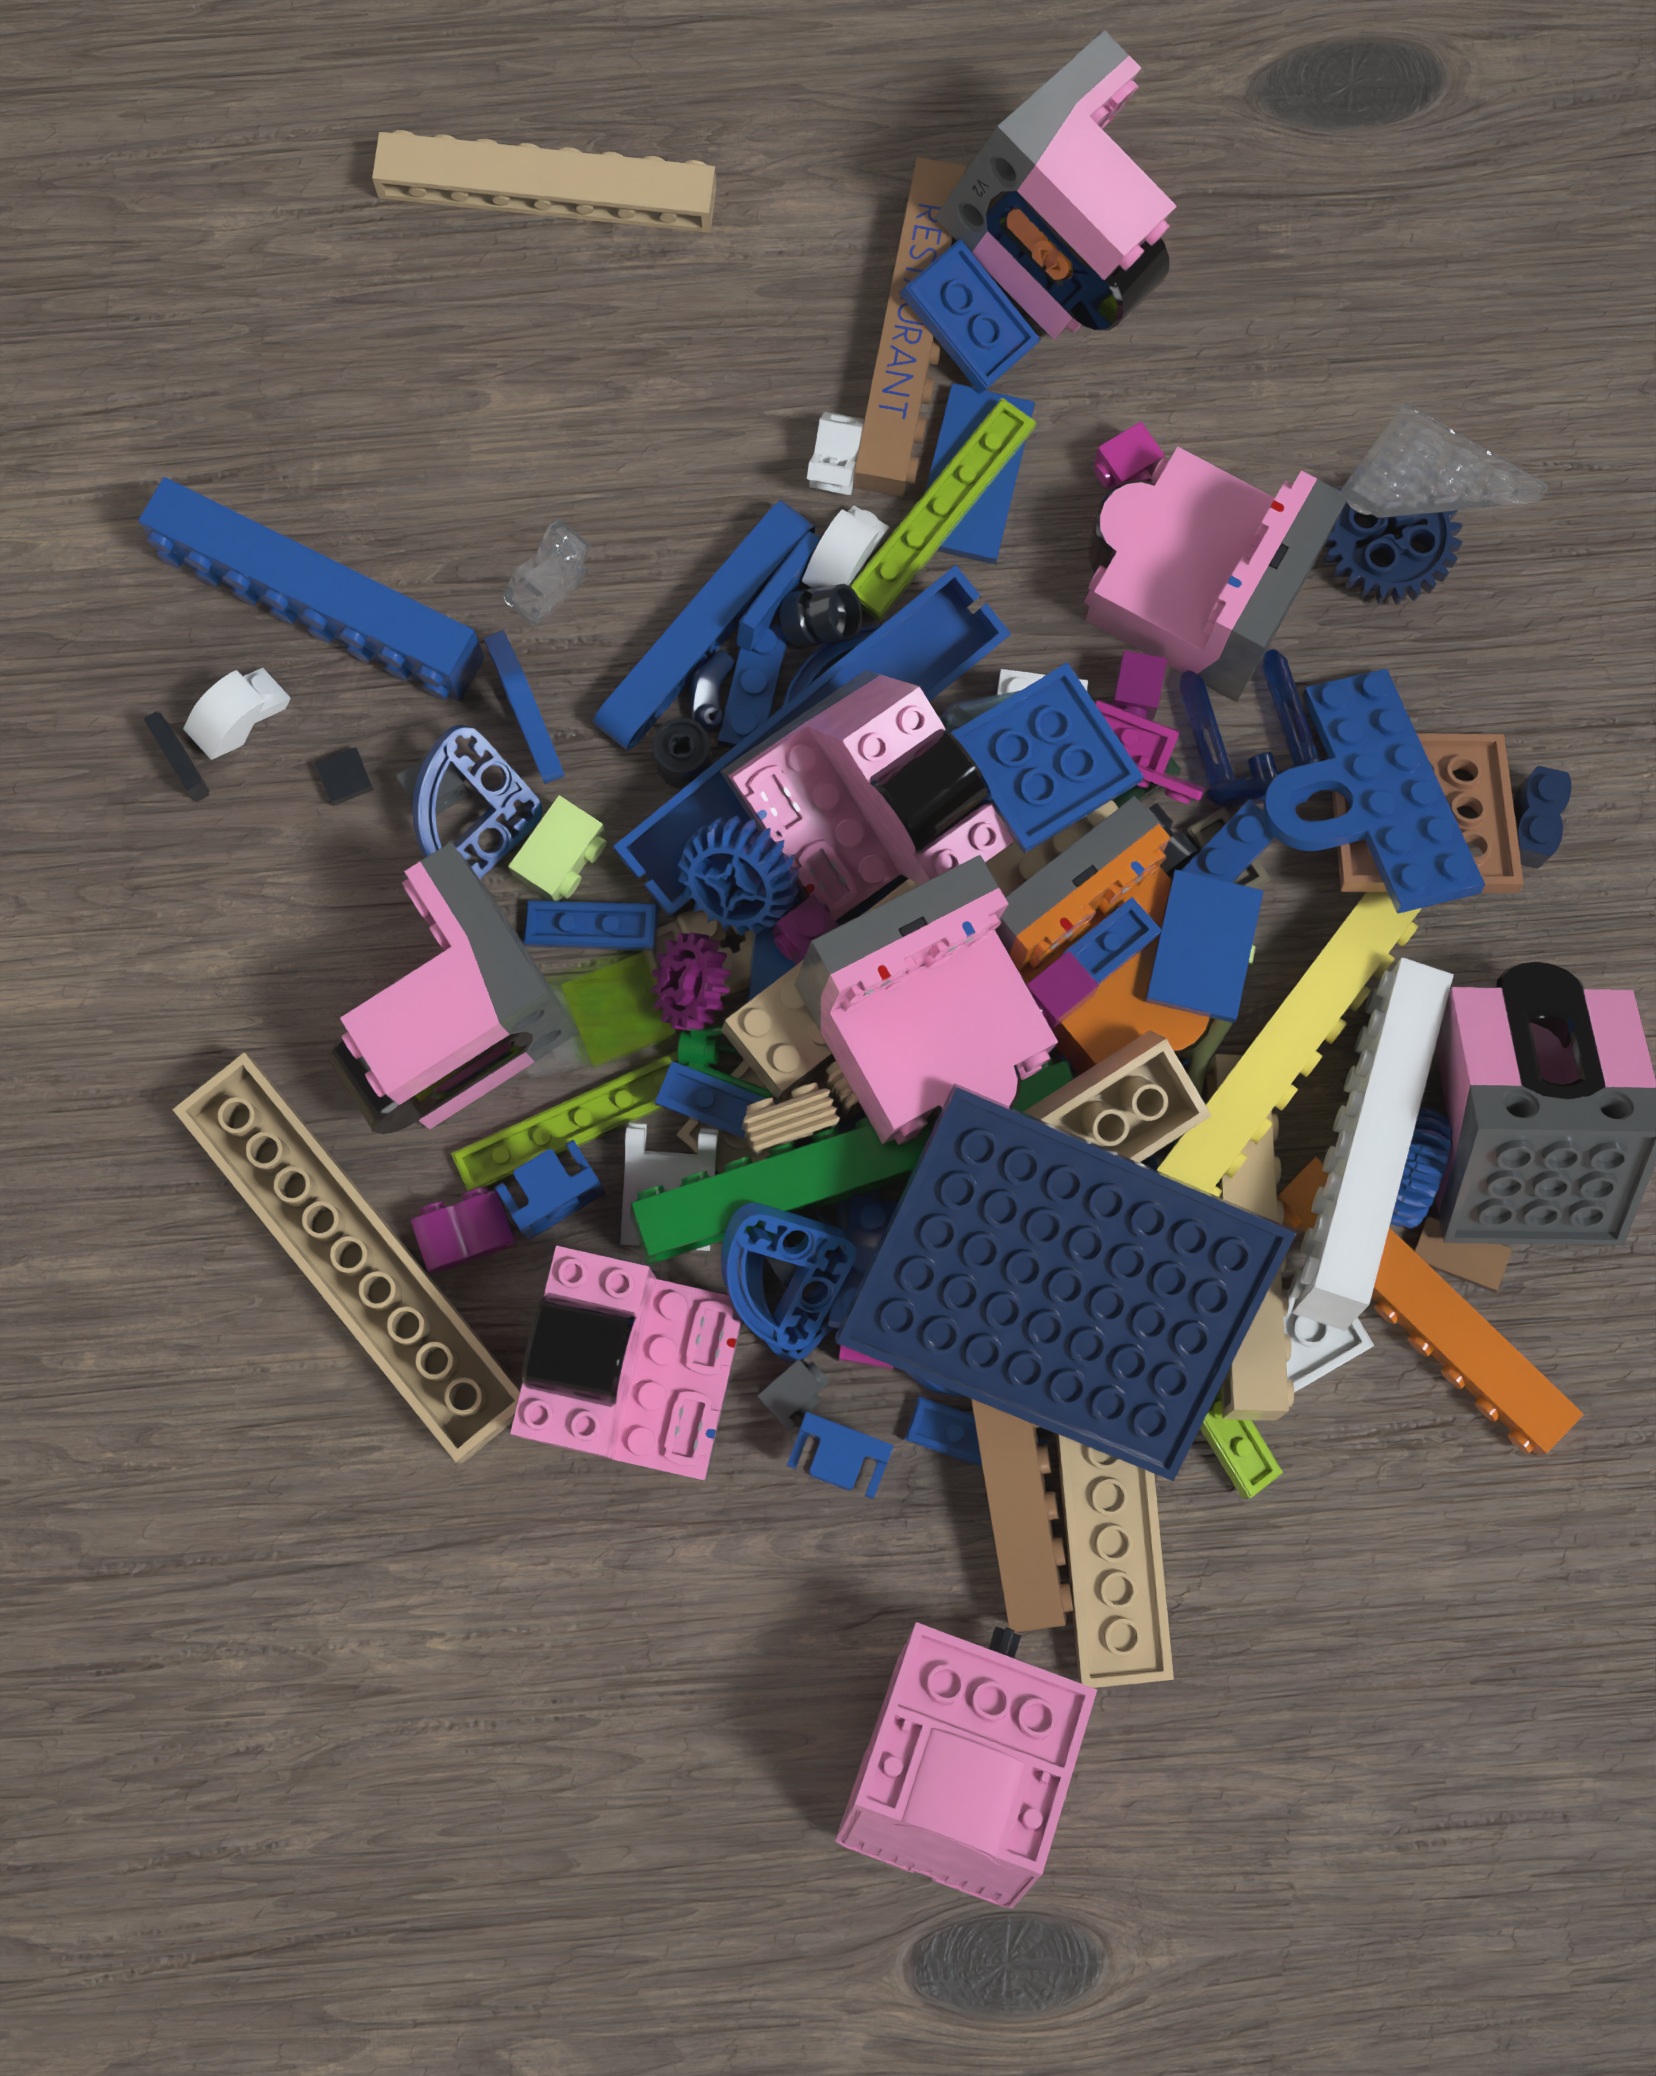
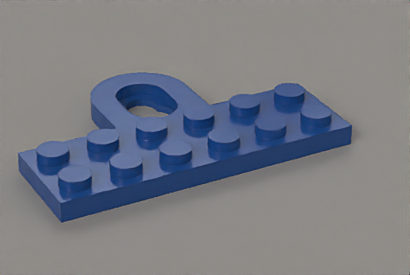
M1387 668L1305 687L1303 699L1329 760L1286 770L1271 782L1263 804V816L1270 832L1285 845L1303 851H1319L1365 840L1397 914L1482 893L1485 886L1484 880ZM1331 790L1345 797L1349 803L1350 810L1347 814L1324 821H1306L1298 817L1295 807L1302 802H1306L1315 792Z

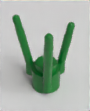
M723 1025L703 1026V1030L691 1029V1031H682L678 1045L679 1064L764 1098L773 1097L772 1093L767 1089L708 1067L709 1064L718 1063L720 1054L740 1055L732 1044H720L719 1038L712 1037L724 1034L721 1031Z

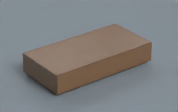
M1428 1216L1423 1220L1413 1248L1431 1268L1492 1292L1499 1290L1513 1250L1501 1244L1443 1243L1440 1221Z

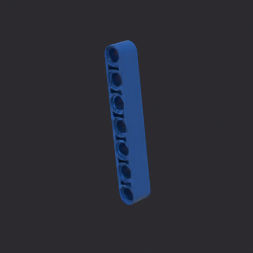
M778 501L603 703L593 719V724L627 751L635 747L687 687L693 673L716 653L739 626L741 618L804 534L809 531L814 534L816 526L784 501Z

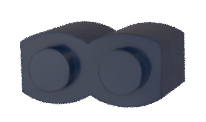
M1537 766L1519 786L1514 799V814L1521 865L1539 869L1557 851L1563 835V822L1560 814L1566 808L1571 796V778L1568 772Z

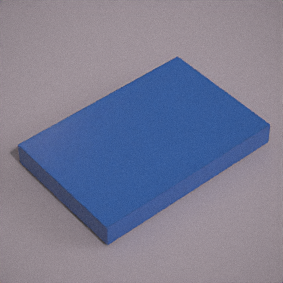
M959 239L899 292L980 394L1041 340L962 239Z
M1175 869L1171 879L1161 925L1162 932L1157 943L1145 1002L1234 1023L1237 1020L1264 890Z

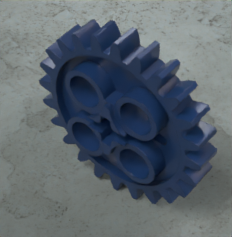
M1383 465L1378 477H1375L1373 472L1367 468L1361 477V482L1354 476H1351L1346 484L1347 490L1341 487L1337 489L1349 495V498L1324 547H1332L1327 552L1324 561H1337L1338 565L1332 574L1333 577L1346 573L1349 579L1346 582L1345 589L1348 590L1354 585L1359 584L1362 586L1360 591V598L1362 599L1372 590L1376 592L1378 604L1382 603L1386 594L1392 595L1395 605L1399 604L1403 599L1404 592L1415 601L1421 594V588L1430 594L1436 586L1435 580L1443 582L1449 574L1447 568H1452L1458 559L1452 552L1459 550L1462 541L1453 536L1458 535L1462 529V524L1450 522L1456 515L1458 508H1445L1444 503L1450 494L1445 492L1436 496L1433 490L1436 487L1437 481L1434 479L1424 486L1420 483L1422 472L1419 470L1412 479L1406 478L1404 466H1400L1396 475L1391 476L1387 465ZM1394 503L1406 504L1411 509L1412 514H1401L1394 507ZM1354 517H1365L1372 524V528H1361L1355 523ZM1419 521H1424L1426 523V525H1416L1411 527L1414 523ZM1384 530H1386L1388 534L1382 536ZM1400 533L1399 537L1395 539L1394 535ZM1410 541L1423 543L1428 553L1416 552L1411 547ZM1371 542L1368 546L1363 547V548H1357L1356 545H1355V544H1359V545H1360V544H1367V543ZM1370 555L1382 556L1387 561L1388 566H1376L1370 560Z

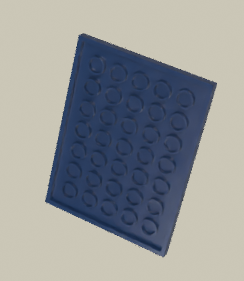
M954 1083L836 1333L835 1340L837 1344L1174 1481L1296 1233L1290 1227Z

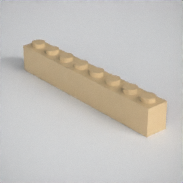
M396 130L392 133L379 132L372 175L379 199L711 233L716 194L715 166L706 165L701 161L689 160L679 163L665 161L656 156H646L641 159L623 157L616 152H603L601 154L582 153L578 149L564 147L559 150L543 149L530 143H521L514 146L498 144L490 139L466 141L457 140L452 136L444 134L434 137L417 136L404 130Z
M1216 1054L1207 1065L1205 1075L1206 1104L1243 1055ZM1271 1110L1266 1117L1273 1122L1271 1127L1257 1145L1251 1140L1248 1141L1241 1151L1248 1158L1232 1178L1224 1174L1216 1184V1187L1222 1190V1193L1219 1195L1220 1198L1282 1224L1284 1218L1283 1203L1277 1200L1276 1184L1279 1183L1281 1177V1162L1279 1157H1274L1273 1143L1278 1136L1279 1123L1277 1115L1272 1114ZM1286 1255L1221 1385L1222 1419L1276 1421L1289 1412V1407L1293 1405L1294 1385L1291 1379H1287L1286 1362L1291 1357L1292 1344L1290 1335L1284 1333V1316L1288 1313L1289 1296L1287 1290L1282 1289L1281 1272L1284 1271L1286 1266Z

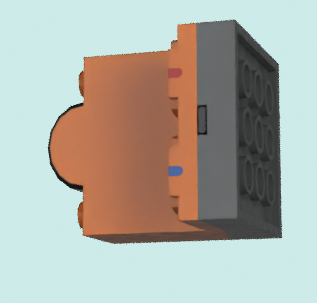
M1135 796L1005 897L1009 905L1000 917L1001 924L995 931L1026 985L1058 960L1063 952L1131 897L1137 901L1161 929L1171 879L1160 865L1166 858L1164 850L1171 837ZM1159 936L1103 981L1092 998L1052 1030L1058 1041L1056 1044L1057 1050L1061 1054L1063 1053L1079 1076L1149 1030L1168 1040L1181 1064L1186 1063L1209 1033L1213 1018L1145 1002Z

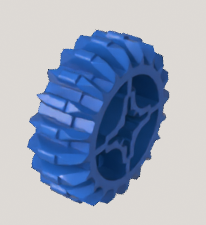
M738 816L729 819L728 822L720 817L711 824L706 823L704 826H701L685 844L684 853L680 857L678 864L682 869L678 881L687 885L683 897L695 899L694 911L704 910L708 914L707 923L714 920L721 922L723 932L734 926L740 936L748 932L749 929L757 935L766 927L771 929L775 926L783 915H787L793 906L792 902L797 896L800 887L795 883L798 880L800 871L791 867L795 855L783 853L782 851L785 840L775 842L770 838L771 827L760 831L756 828L755 819L743 825Z
M1428 1107L1419 1108L1390 1222L1392 1225L1398 1227L1402 1225L1411 1229L1417 1226L1427 1215L1429 1206L1433 1204L1434 1196L1439 1190V1184L1444 1176L1446 1163L1449 1160L1448 1153L1452 1146L1450 1142L1452 1129L1449 1127L1448 1116L1438 1113L1437 1110Z

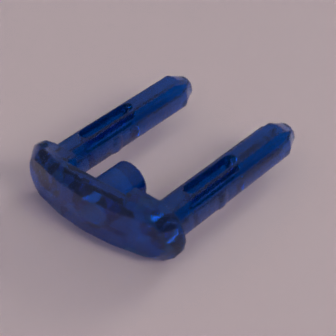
M1277 649L1268 650L1264 654L1262 668L1293 762L1291 769L1325 761L1326 759H1320L1287 658ZM1185 671L1181 675L1179 690L1210 785V789L1205 793L1206 798L1217 805L1226 807L1243 806L1249 799L1255 804L1264 803L1271 782L1286 770L1278 772L1273 754L1265 752L1247 760L1252 779L1246 780V777L1235 780L1204 680L1193 671ZM1288 708L1291 709L1301 742L1298 741ZM1204 729L1209 733L1218 764L1213 760Z

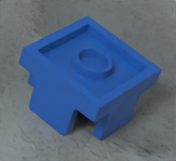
M574 1140L566 1143V1146L582 1170L575 1176H569L551 1149L544 1151L514 1170L513 1174L529 1199V1203L525 1207L520 1209L504 1183L495 1187L520 1231L529 1240L606 1194Z
M806 1412L787 1467L796 1470L807 1439L809 1437L815 1438L820 1441V1444L810 1467V1475L849 1491L855 1484L863 1460H872L876 1463L864 1497L873 1500L894 1445Z

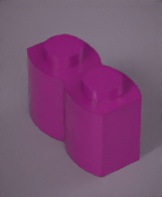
M479 1187L462 1194L463 1201L455 1205L446 1207L444 1201L429 1204L418 1210L420 1216L412 1219L411 1223L427 1271L431 1275L517 1245L497 1190L488 1192L487 1187Z

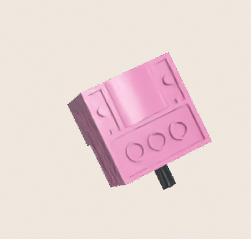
M916 1622L897 1659L835 1842L842 1847L908 1872H918L931 1877L932 1881L998 1906L1014 1908L1043 1874L1097 1689L1016 1660L1015 1656L1021 1635L1014 1633L1015 1630L1006 1627L1002 1629L996 1626L987 1649Z

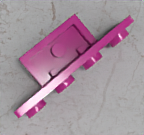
M1097 700L1096 706L1144 776L1142 782L1137 785L1148 788L1150 782L1167 788L1165 791L1166 796L1186 804L1190 803L1191 798L1196 800L1202 798L1205 788L1165 773L1181 731Z

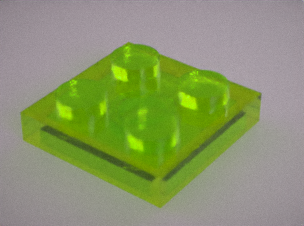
M644 952L561 984L594 1069L677 1036L675 1028H671V1023L661 1021L663 1011L654 1009V1004L659 997L658 994L651 993V988L656 985V981Z

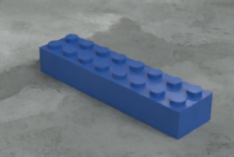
M163 477L138 520L148 535L146 540L158 550L156 555L165 563L175 568H180L184 564L196 570L195 576L203 582L214 587H218L219 583H222L232 588L233 595L243 602L255 606L258 601L270 607L271 614L281 621L293 625L296 620L308 626L309 633L321 641L331 644L334 639L346 645V650L351 655L364 662H369L373 658L385 664L384 669L392 676L402 681H408L409 677L423 683L422 688L438 699L446 700L449 696L460 702L485 658L474 629L166 477Z

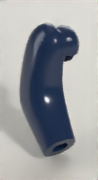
M719 649L693 673L690 681L691 719L700 723L706 731L715 729L721 723L722 712L719 704V687L724 677L735 665L731 656L722 649Z

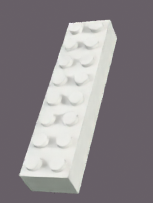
M1402 957L1392 972L1384 971L1378 989L1373 987L1369 994L1365 1013L1371 1014L1368 1027L1363 1026L1361 1028L1354 1048L1355 1052L1361 1053L1357 1067L1352 1066L1350 1068L1344 1085V1091L1350 1093L1347 1106L1342 1105L1333 1126V1131L1338 1132L1339 1137L1336 1147L1330 1146L1323 1163L1322 1171L1329 1173L1325 1188L1321 1186L1318 1188L1312 1204L1311 1212L1318 1214L1314 1229L1308 1228L1301 1245L1300 1254L1306 1255L1303 1271H1296L1289 1290V1296L1295 1298L1292 1314L1345 1331L1370 1304L1454 974Z

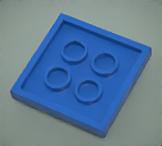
M1068 662L949 734V740L1024 854L1136 786L1144 778Z

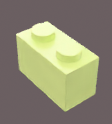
M559 795L508 866L512 876L549 901H560L562 896L569 898L581 881L582 877L578 875L587 861L595 862L606 846L607 841L603 839L606 836L603 824Z

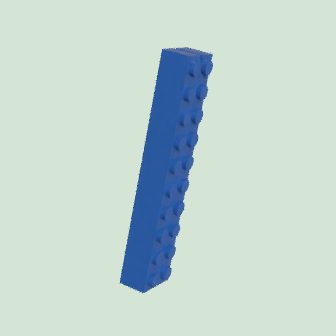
M957 565L947 571L612 847V850L636 879L643 874L649 879L643 887L668 917L691 899L683 897L687 885L678 881L682 871L678 866L680 857L684 853L685 844L691 836H694L701 826H704L706 823L711 824L720 817L728 822L729 819L738 816L743 825L751 821L720 772L722 769L865 670L919 686L930 702L1011 635L1010 631L987 603L974 614L967 608L981 595Z

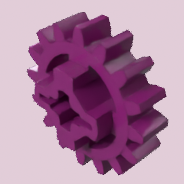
M680 932L677 935V941L668 940L666 942L667 954L658 953L657 955L661 966L660 969L652 970V975L658 979L657 984L651 988V993L658 994L659 997L654 1004V1009L663 1011L661 1021L671 1023V1028L703 1030L704 1023L712 1024L715 1021L713 1010L722 1011L724 1008L720 997L721 994L729 993L730 989L723 985L724 978L728 977L731 972L729 969H723L722 967L727 954L718 951L720 942L709 939V935Z

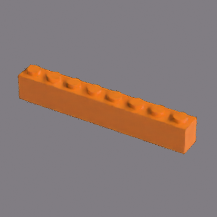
M1317 1157L1308 1162L1277 1194V1200L1283 1203V1222L1292 1229L1299 1227L1305 1233L1308 1228L1314 1229L1318 1214L1311 1212L1312 1204L1320 1186L1325 1188L1329 1174L1322 1171L1323 1163ZM1389 1227L1371 1296L1377 1302L1374 1305L1375 1310L1390 1324L1395 1325L1398 1322L1410 1334L1407 1340L1420 1354L1425 1357L1431 1354L1444 1367L1440 1371L1452 1385L1458 1389L1465 1387L1477 1398L1474 1405L1485 1417L1493 1422L1497 1419L1500 1420L1511 1431L1508 1434V1438L1518 1449L1525 1454H1529L1531 1451L1535 1455L1547 1454L1584 1414Z

